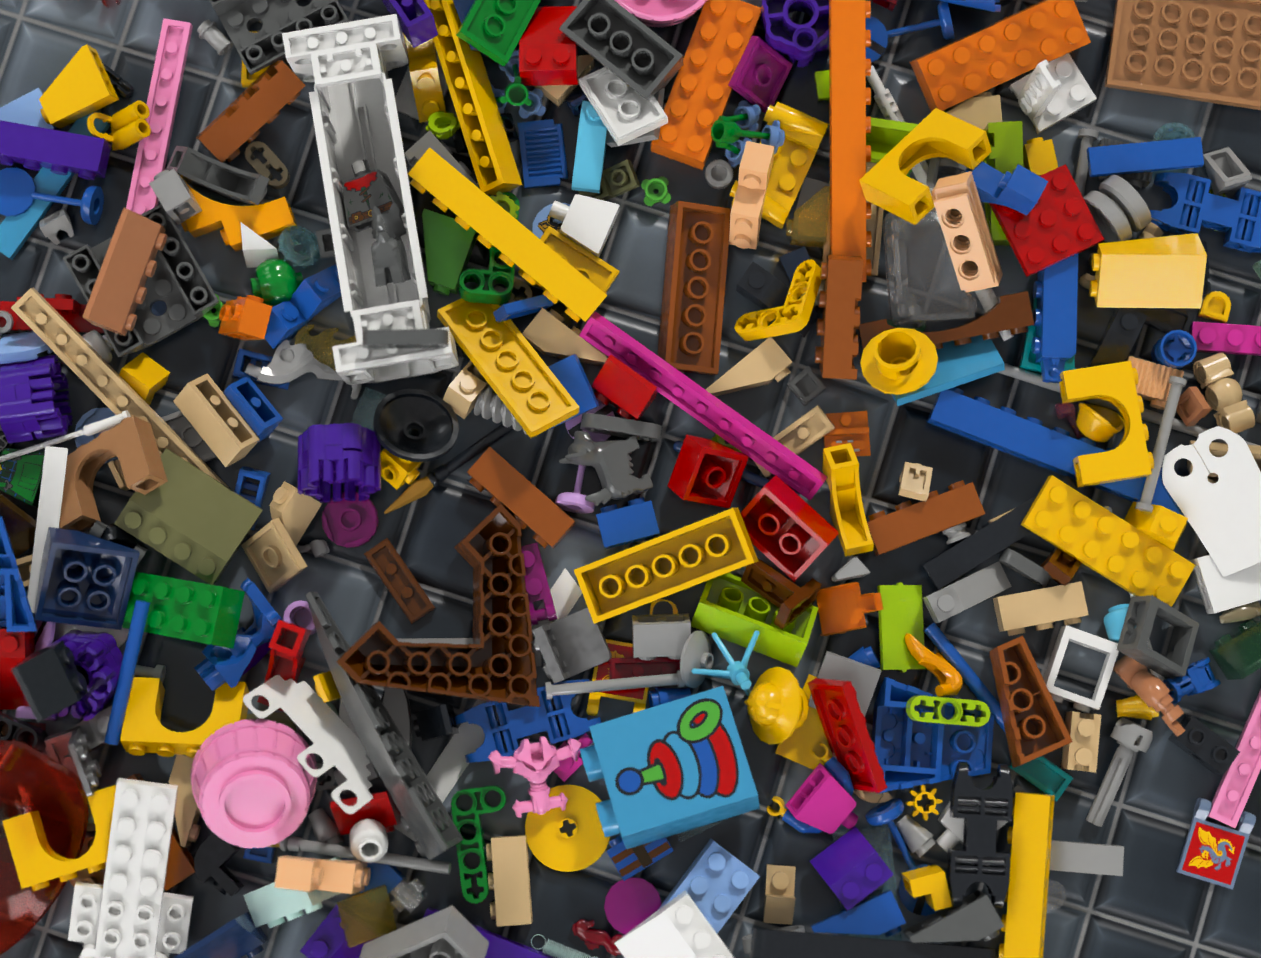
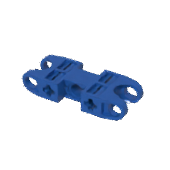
M1164 172L1155 175L1153 183L1162 187L1163 191L1167 192L1172 200V206L1169 209H1162V211L1150 210L1151 222L1161 230L1176 235L1199 234L1200 227L1226 233L1223 243L1224 247L1248 253H1261V192L1241 187L1235 193L1234 199L1209 193L1211 179L1187 173Z
M590 679L560 681L555 684L590 681ZM545 686L537 688L540 707L525 706L510 711L508 703L490 701L479 704L454 717L456 725L465 722L476 724L485 733L484 743L476 749V752L465 755L467 763L490 761L488 756L495 750L501 756H512L519 747V738L544 731L548 733L550 744L578 737L590 731L589 726L602 723L601 718L588 720L587 718L577 717L571 709L572 699L577 694L553 696L556 711H554L551 699H546ZM494 705H495V707H496V711H497L498 718H499V721H500V725H501L500 727H499V724H498V721H497L496 713H495V710H494ZM555 715H558L563 737H561ZM500 731L503 732V736H504V740H505V743H506V747H507V751H508V752H506V750H505V746H504L503 739H502V735H501V732H500Z

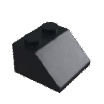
M63 640L30 654L11 669L37 722L78 702L88 693L86 679L78 672L74 664V655L71 649L65 646Z

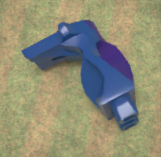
M249 578L244 580L240 587L251 601L254 615L253 624L247 630L244 627L237 630L233 649L208 644L202 651L206 659L194 667L213 692L225 682L231 688L237 686L241 676L253 668L270 650L268 646L278 620H282L255 583L251 582Z

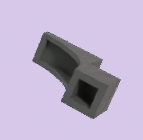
M176 146L166 168L169 171L175 169L185 182L193 186L206 187L233 202L259 205V202L267 193L268 178L261 174L247 172L224 164L190 147Z

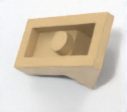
M766 864L763 923L792 925L795 907L796 866Z

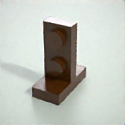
M759 558L758 562L746 567L741 579L743 583L779 608L774 624L782 630L813 605L822 585L812 578L800 588Z

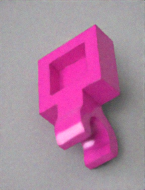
M586 733L578 740L581 742L580 749L588 747L593 742ZM565 741L558 749L568 746V743ZM580 749L578 751V761L569 757L559 761L560 766L554 770L563 782L583 764Z

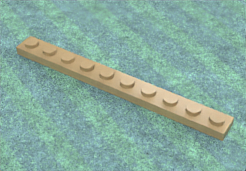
M30 288L11 307L115 415L128 410L130 416L133 415L149 422L160 456L167 448L227 486L35 288Z

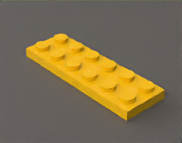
M460 298L438 309V319L445 327H449L455 341L530 438L579 413L578 404L512 320L496 322L493 312L501 307L500 305L473 303Z
M1053 475L1048 476L1020 524L1134 596L1153 595L1171 607L1196 566Z

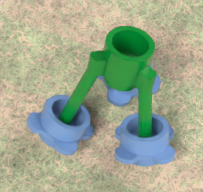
M514 50L505 66L499 64L500 70L505 71L512 83L505 90L495 89L491 84L499 113H504V108L507 102L514 106L520 107L518 113L524 119L535 114L542 116L546 112V108L542 104L543 92L538 88L528 92L527 88L521 83L519 50Z
M746 100L739 102L738 107L734 111V116H719L711 128V137L716 142V147L726 149L725 155L729 159L728 163L733 168L741 163L746 141L752 142L749 138L741 141L739 140L740 136L761 139L762 144L774 146V154L777 153L778 146H782L785 141V132L780 129V121L774 120L772 125H766L762 132H754L759 127L757 122L761 110L758 105H750ZM740 128H749L750 131L741 130Z

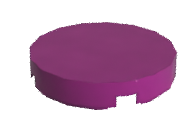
M343 492L342 501L334 502L332 497L331 503H327L321 517L322 527L327 537L338 546L346 548L360 547L369 542L375 535L379 524L378 511L370 499L359 501L357 492L355 501L345 500V492Z
M630 877L625 881L621 879L610 887L605 896L604 910L607 920L612 927L623 934H627L654 914L662 903L659 893L652 883L643 878Z

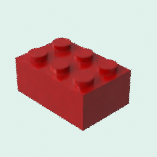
M777 475L758 492L740 513L752 544L794 582L839 534L832 525Z

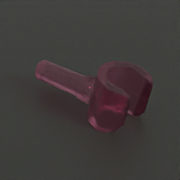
M1072 403L1056 404L1055 409L1058 418L1067 417L1077 439L1083 437L1084 435L1076 424L1074 405Z

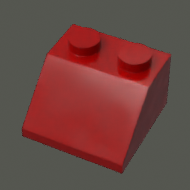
M611 354L591 385L596 399L605 406L608 403L618 409L616 414L624 419L639 421L657 396V387Z
M686 434L667 487L683 500L730 508L749 456L711 439Z
M388 790L372 793L373 799L353 814L344 812L335 801L330 802V808L340 835H350L352 827L364 819H375L381 822L386 828V832L395 831L394 825L401 824V816ZM357 796L340 800L346 806H354L357 803Z

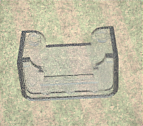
M935 207L916 225L892 213L886 214L883 222L889 314L892 324L894 326L975 318L977 310L976 298L972 297L970 292L961 291Z

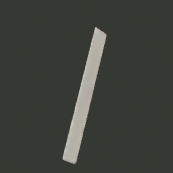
M45 447L28 589V601L32 613H35L42 555L48 528H59L68 455L67 448Z

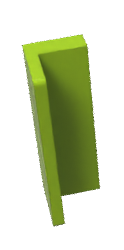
M871 117V133L866 134V145H871V162L878 163L918 124Z

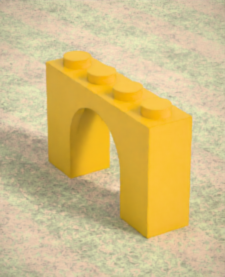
M935 108L859 180L865 199L916 225L935 206L929 187L906 176L916 164L935 157L951 159L973 170L992 152L987 132Z
M1131 361L1062 371L1060 373L1062 381L1059 382L1063 404L1089 399H1101L1115 406L1124 421L1123 438L1115 449L1081 455L1073 459L1077 486L1084 487L1136 479L1152 474L1151 469L1154 468V459L1152 453L1147 451L1146 441L1149 440L1147 425L1142 423L1141 418L1144 405L1142 397L1137 396L1138 373L1136 368H1132Z
M134 677L120 742L126 752L135 756H143L145 753H156L162 757H172L174 754L194 758L198 749L200 750V746L212 733L215 734V731L230 723L234 724L237 721L246 720L248 707L244 704L243 697L250 693L246 682H238L237 686L231 688L225 682L216 689L212 712L203 725L189 732H174L161 725V713L165 695V688L161 679Z
M116 785L97 790L94 796L87 797L95 822L96 834L91 848L77 859L62 857L50 847L39 811L29 812L2 821L22 889L31 886L32 891H37L49 887V880L59 877L60 882H65L77 878V871L87 868L88 873H93L106 868L105 862H107Z

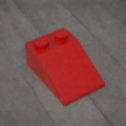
M577 6L536 8L519 40V73L521 83L524 86L578 85L577 44L559 30L560 26Z
M0 627V709L16 710L20 706H29L11 669L34 653V632H7V627Z

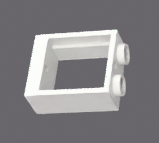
M1067 625L1061 626L1043 678L1053 701L1062 704L1064 699L1074 703V709L1088 714L1091 709L1099 710L1119 653L1116 650L1118 643ZM1069 641L1106 654L1092 699L1054 686Z

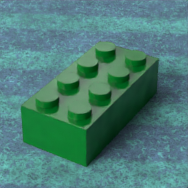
M135 572L123 628H130L136 600L150 602L144 632L233 649L245 591Z

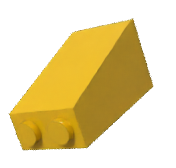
M1193 233L1098 243L1097 254L1093 253L1092 271H1096L1095 280H1090V297H1094L1097 307L1201 308L1207 254L1198 234Z

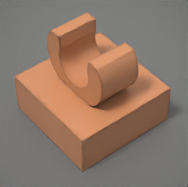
M1197 386L1188 387L1180 396L1176 411L1186 427L1195 426L1201 418L1206 417L1212 411V407L1209 406L1205 396L1201 394Z

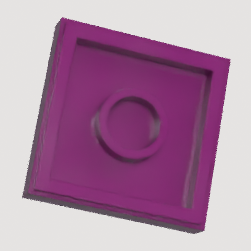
M751 36L728 86L751 104L758 105L760 110L766 113L768 107L774 105L793 64L759 36Z

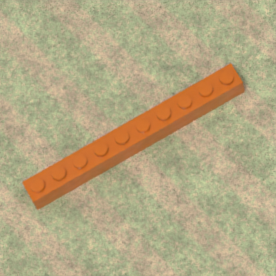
M829 0L830 255L861 256L863 260L862 282H866V276H871L872 272L871 259H866V248H871V231H866V219H871V202H866L859 180L866 174V162H871V145H866V134L871 133V116H866V105L871 104V88H866V76L871 75V59H866V47L871 46V31L866 30V18L871 16V3L865 0Z

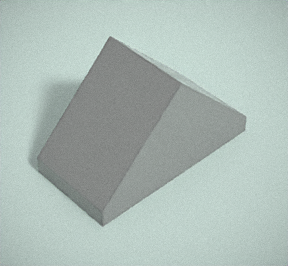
M1229 147L1203 154L1204 165L1208 177L1211 179L1214 195L1238 190L1252 180V174Z

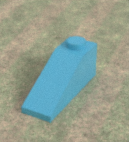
M582 100L572 190L600 193L608 130L590 101Z

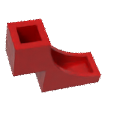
M278 620L268 646L270 648V660L264 683L275 675H280L285 681L293 679L297 683L306 660L305 657H302L311 630L284 620ZM260 695L257 702L269 706L268 700Z

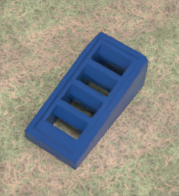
M239 348L231 378L240 380L249 376L256 384L288 390L290 382L284 384L263 383L257 381V378L242 372L245 359H250V363L256 365L257 361L262 362L261 368H263V366L266 367L271 363L273 357Z
M243 466L239 470L235 492L261 508L271 473ZM249 477L260 480V483L258 485L247 482L246 478ZM243 489L256 491L257 496L242 493ZM257 521L255 522L251 530H255Z

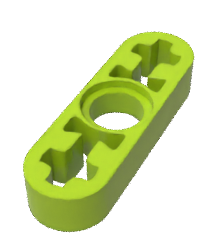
M917 695L911 697L906 704L908 717L917 722L980 727L985 725L990 718L988 705L978 700ZM921 701L923 706L934 708L933 712H921L919 717V712L915 711L914 707L915 705H920ZM945 703H951L955 709L954 716L948 720L941 714L942 706ZM976 708L978 711H981V717H976V719L973 716L962 715L963 710H975Z

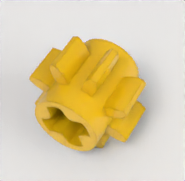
M920 785V791L918 792L909 790L913 797L911 801L905 802V805L914 808L911 816L915 817L920 812L922 813L923 820L927 821L928 813L939 814L935 809L936 804H940L943 801L935 799L936 788L926 792L925 786ZM923 794L925 798L930 799V804H927L925 807L926 810L917 805V801L922 800Z

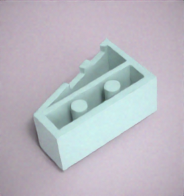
M335 857V858H332V859H330V860H341V859H340V857ZM275 882L243 896L255 927L267 924L269 928L284 923L285 916L287 921L304 915L303 909H305L306 914L323 908L322 901L340 893L322 890L307 892L275 888Z

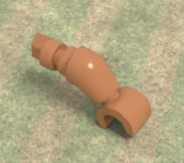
M1127 655L1116 661L1113 671L1121 677L1129 689L1137 693L1149 708L1152 706L1157 713L1160 711L1163 714L1161 717L1177 737L1180 736L1185 729L1176 719L1184 712L1178 704L1176 706L1172 704L1173 698L1169 695L1170 690L1159 678L1149 673L1146 666Z

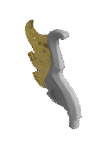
M314 324L306 325L297 332L294 345H290L286 339L277 347L273 359L268 366L260 368L249 363L245 373L257 378L259 382L268 384L289 383L310 372L315 374L317 379L344 381L336 372L332 346L357 342L356 336L338 341L333 337V334L339 331L338 328H329L319 335L310 336L309 331L314 328ZM361 384L351 385L352 400L358 398Z

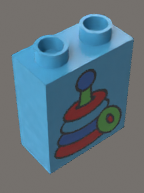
M723 686L589 726L594 745L580 749L582 761L589 782L604 778L610 797L608 800L595 803L605 837L620 833L626 849L760 809L758 793Z

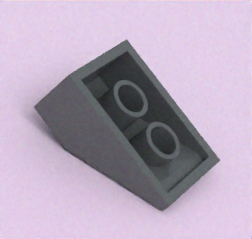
M977 890L963 898L961 906L945 908L903 931V933L912 943L979 941L982 938L986 942L1000 934L998 930L1004 927L988 896Z

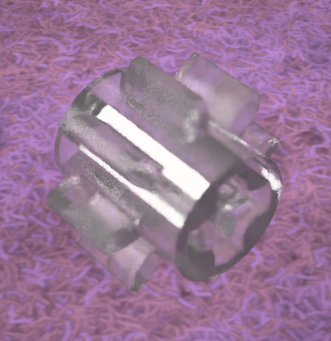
M405 877L390 892L395 897L391 904L399 912L406 908L411 913L426 898L421 893L426 887L417 878L410 882Z

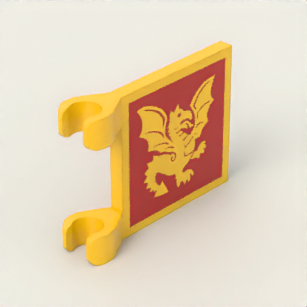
M605 639L611 652V658L634 657L633 645L631 643ZM609 661L594 667L592 681L609 679ZM649 687L592 692L589 694L587 714L590 716L598 715L601 697L634 702L633 713L645 710Z

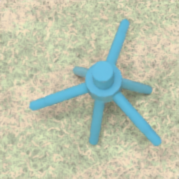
M754 631L742 661H734L717 633L713 632L711 634L712 638L729 663L727 670L693 668L691 672L693 674L730 679L734 685H739L745 694L749 696L751 692L749 688L752 683L749 680L750 672L747 666L758 639L759 631Z

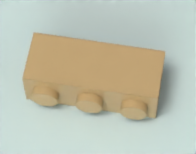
M208 373L188 382L173 401L225 467L243 459L260 440Z
M1082 581L1069 583L1066 586L1059 585L993 598L999 632L1008 631V636L1025 633L1024 627L1034 625L1036 626V631L1054 628L1053 622L1061 620L1064 621V626L1081 623V617L1089 615Z
M527 835L492 837L491 844H486L487 861H492L493 873H488L489 890H494L495 902H490L491 920L496 919L497 927L532 924L533 915Z

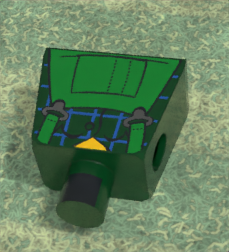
M4 448L1 456L19 451V449ZM34 451L1 462L0 490L29 505L38 507L45 452Z

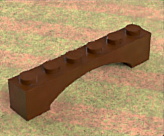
M1028 291L998 296V303L989 311L964 325L942 331L921 333L925 334L933 342L937 350L944 348L943 342L953 340L956 346L971 343V337L982 335L983 340L1000 337L999 331L1009 329L1011 335L1028 332L1027 326L1034 325ZM887 319L860 324L858 331L862 352L872 338L883 331L896 327L888 325Z

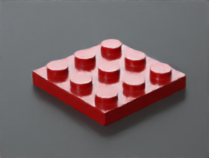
M1066 164L1040 176L1047 180L1048 183L1037 204L1027 216L1009 207L989 203L1026 277L1105 240Z

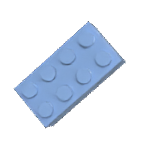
M710 839L663 901L660 908L686 890L718 934L760 876L713 839Z

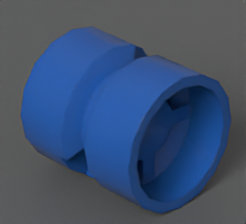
M1173 330L1157 340L1153 345L1151 351L1152 361L1156 364L1179 370L1195 358L1197 344L1193 336L1188 332Z

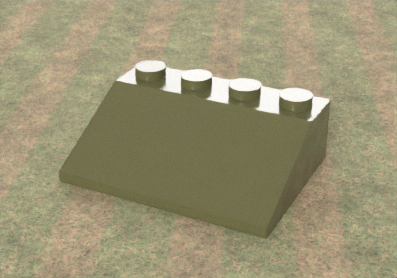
M166 448L160 457L168 482L146 495L135 491L114 524L208 584L214 585L219 581L263 509Z

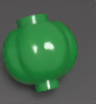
M281 259L264 261L256 268V277L250 278L253 296L263 298V304L272 307L284 301H290L293 293L303 281L302 273H296L288 262Z

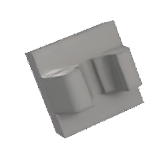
M65 208L39 221L40 229L44 236L48 237L56 245L60 244V239L57 236L59 230L66 231L70 238L74 236L70 216Z

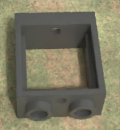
M1153 595L1131 597L1116 650L1163 677H1185L1199 623ZM1155 616L1174 626L1166 657L1147 647Z

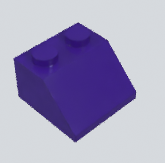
M856 826L810 860V863L847 911L894 875Z

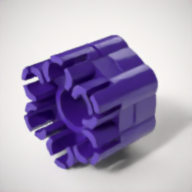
M762 0L760 20L761 26L765 31L764 41L782 56L787 54L789 61L793 64L798 60L797 67H806L812 61L817 51L827 50L829 45V0ZM794 11H802L811 20L806 24L799 25L790 20L789 14Z
M57 355L38 357L35 360L0 364V426L9 444L36 440V438L44 439L67 435L68 426L73 424L72 415H61L72 412L70 403L68 401L54 403L70 399L69 391L55 393L56 390L69 389L68 380L65 374L62 373L60 362H55L58 361Z
M356 423L317 424L308 427L302 435L298 436L297 492L299 494L315 496V499L320 502L331 503V484H333L334 502L343 500V482H345V500L347 501L356 500L357 485L359 501L368 500L371 493L381 490V444L375 432Z
M74 629L67 632L53 644L63 640L65 646L69 647L74 655L75 666L79 665L87 671L89 675V680H86L88 693L78 702L50 717L56 718L58 715L62 717L71 711L73 717L80 719L84 716L83 721H89L114 699L123 655L111 634L106 632H82Z

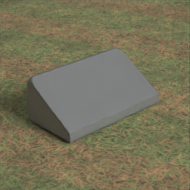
M853 557L831 576L830 580L834 583L865 577L870 574V571L857 557Z

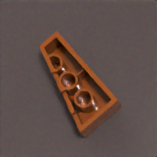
M278 60L271 64L217 116L196 139L218 161L223 163L226 160L230 163L241 152L238 148L246 141L248 143L252 142L261 133L259 129L266 122L270 124L281 113L279 110L286 104L290 105L301 94L300 91L306 85L282 60Z
M827 255L826 262H821L820 279L825 280L824 291H819L818 307L823 308L822 319H817L816 335L821 336V345L815 347L814 362L819 363L822 378L857 380L854 357H857L859 349L856 329H859L860 306H858V301H861L863 260L861 256Z
M1020 636L989 651L1012 767L1015 768L1072 743L1073 741L1024 637Z

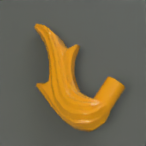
M906 633L904 637L905 644L910 654L919 662V665H923L932 672L939 681L940 685L935 687L936 695L939 697L957 695L962 688V676L940 653L934 654L914 636Z

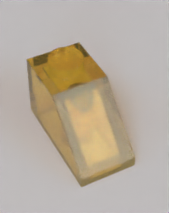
M824 186L794 211L792 219H787L786 236H791L790 245L824 248L827 237L830 186Z

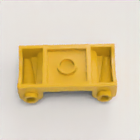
M777 102L775 107L772 105L768 107L763 121L768 122L767 125H772L774 120L780 121V129L785 132V141L782 146H778L777 153L774 154L762 218L783 229L829 124ZM737 180L735 181L729 194V196L734 198L738 187Z

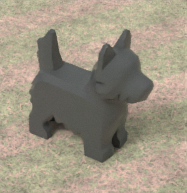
M393 203L389 213H382L377 206H374L371 211L373 219L372 235L377 241L372 244L371 252L376 287L385 286L387 283L393 282V284L410 280L406 250L401 236L406 234V229L401 218L400 208L396 203Z
M575 431L574 442L568 447V455L559 460V463L593 466L596 469L602 490L585 497L586 501L594 503L595 506H598L600 503L606 504L611 499L621 500L629 495L642 494L653 488L649 473L643 475L640 479L632 475L634 473L631 469L633 463L630 462L632 458L629 454L640 448L636 436L629 437L626 440L594 442L588 432Z

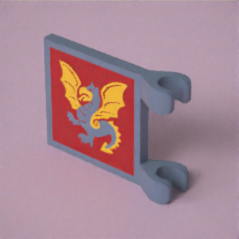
M1197 798L1193 818L1176 872L1233 890L1249 835L1256 822V816L1243 811L1237 830L1206 821L1212 804L1207 799Z

